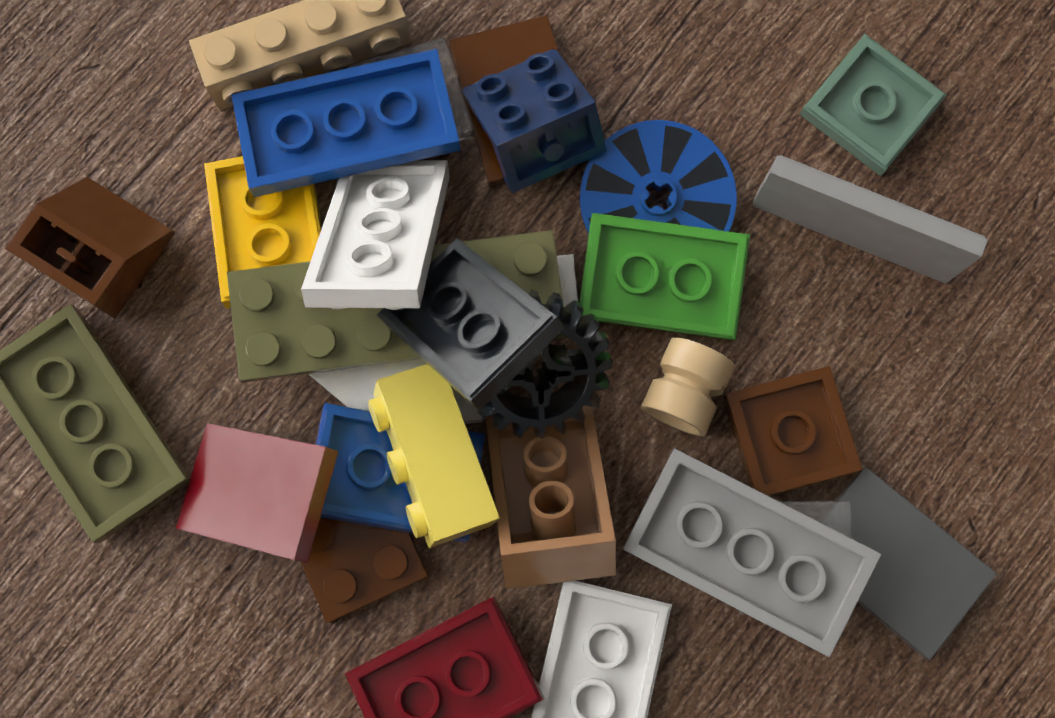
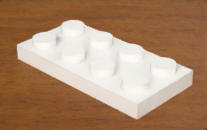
M417 160L339 178L301 288L305 307L331 309L387 308L391 310L420 308L450 178L448 160Z

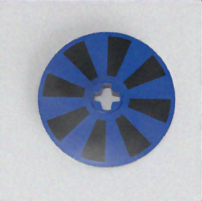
M649 120L626 126L605 140L607 151L591 158L586 166L580 188V211L588 235L592 213L728 232L732 226L737 205V192L730 165L720 149L708 137L690 126L668 120ZM652 186L657 192L666 188L670 192L666 200L669 208L663 210L662 207L657 205L650 209L645 204L649 198L647 188Z

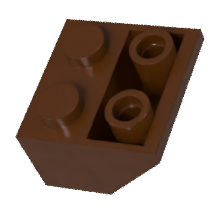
M86 177L37 203L5 249L110 317L116 319L175 232Z

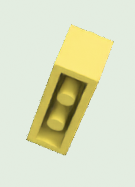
M428 364L378 379L373 392L375 398L368 400V406L377 431L386 430L393 447V451L387 452V460L392 476L397 485L405 483L412 504L407 505L405 508L415 537L424 536L428 548H432L492 526L500 517L451 385Z

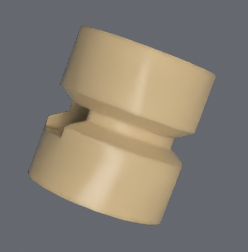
M671 338L660 363L665 376L664 378L653 379L640 408L643 412L663 424L688 434L704 437L717 410V406L711 397L723 394L735 365L726 356L705 345L688 339Z

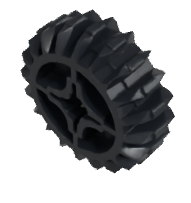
M531 290L529 295L556 315L564 326L560 334L574 341L579 346V349L567 350L565 345H552L549 343L540 352L545 362L541 361L543 367L537 369V382H535L532 370H530L533 369L531 363L537 361L536 356L508 383V386H521L527 389L530 398L517 396L502 389L477 412L482 418L493 414V424L499 431L512 422L513 432L519 438L523 436L528 427H534L536 436L542 440L547 426L555 425L556 430L564 435L567 429L565 420L572 417L575 421L584 424L586 418L582 409L584 405L599 408L601 400L596 390L609 389L610 380L604 371L612 368L613 360L610 354L605 352L610 344L605 332L597 331L600 325L593 314L590 313L582 316L584 310L581 303L574 299L563 308L561 295L554 291L549 296L546 304H542L538 292ZM567 382L559 390L551 393L553 389L560 383Z

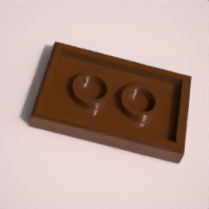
M547 15L449 40L462 93L465 87L478 82L481 78L490 74H497L520 64L532 55L544 53L552 49L558 52ZM465 100L488 185L493 187L504 184L505 181L492 141Z

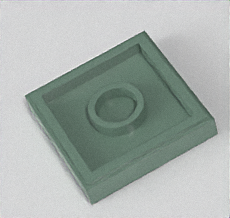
M864 34L807 102L799 115L879 176H882L947 94L868 35Z

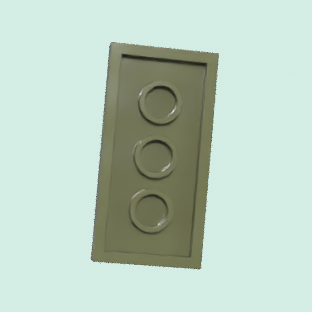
M69 304L0 350V399L92 543H101L190 481L184 468L78 308Z

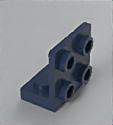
M555 49L532 55L520 64L497 74L487 75L478 82L463 89L466 102L492 141L504 181L512 193L607 151L596 102Z

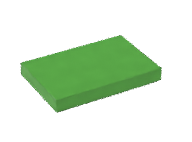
M592 213L579 300L584 310L582 316L591 313L597 318L598 322L736 340L750 234Z

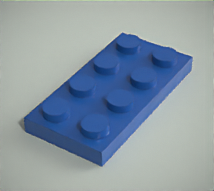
M437 49L231 95L248 187L253 197L461 151Z

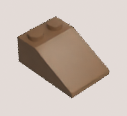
M585 405L582 407L586 416L584 424L575 421L572 417L565 420L567 429L564 435L556 430L555 425L547 426L542 440L536 436L534 427H528L523 436L519 438L513 432L512 422L499 431L493 424L492 416L486 417L495 506L500 517L497 520L506 589L616 575V540L592 407Z

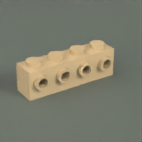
M302 0L191 39L189 43L204 86L221 111L233 106L232 94L339 70L353 63L410 44L411 41L406 17L399 0Z

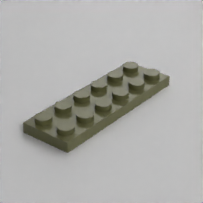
M553 230L462 242L527 294L531 290L537 291L542 304H546L549 296L554 291L562 297ZM451 243L434 245L431 262ZM311 261L227 272L239 381L243 383L422 359L377 316L383 308L331 309L305 307L301 288ZM559 333L552 341L564 340L568 337Z

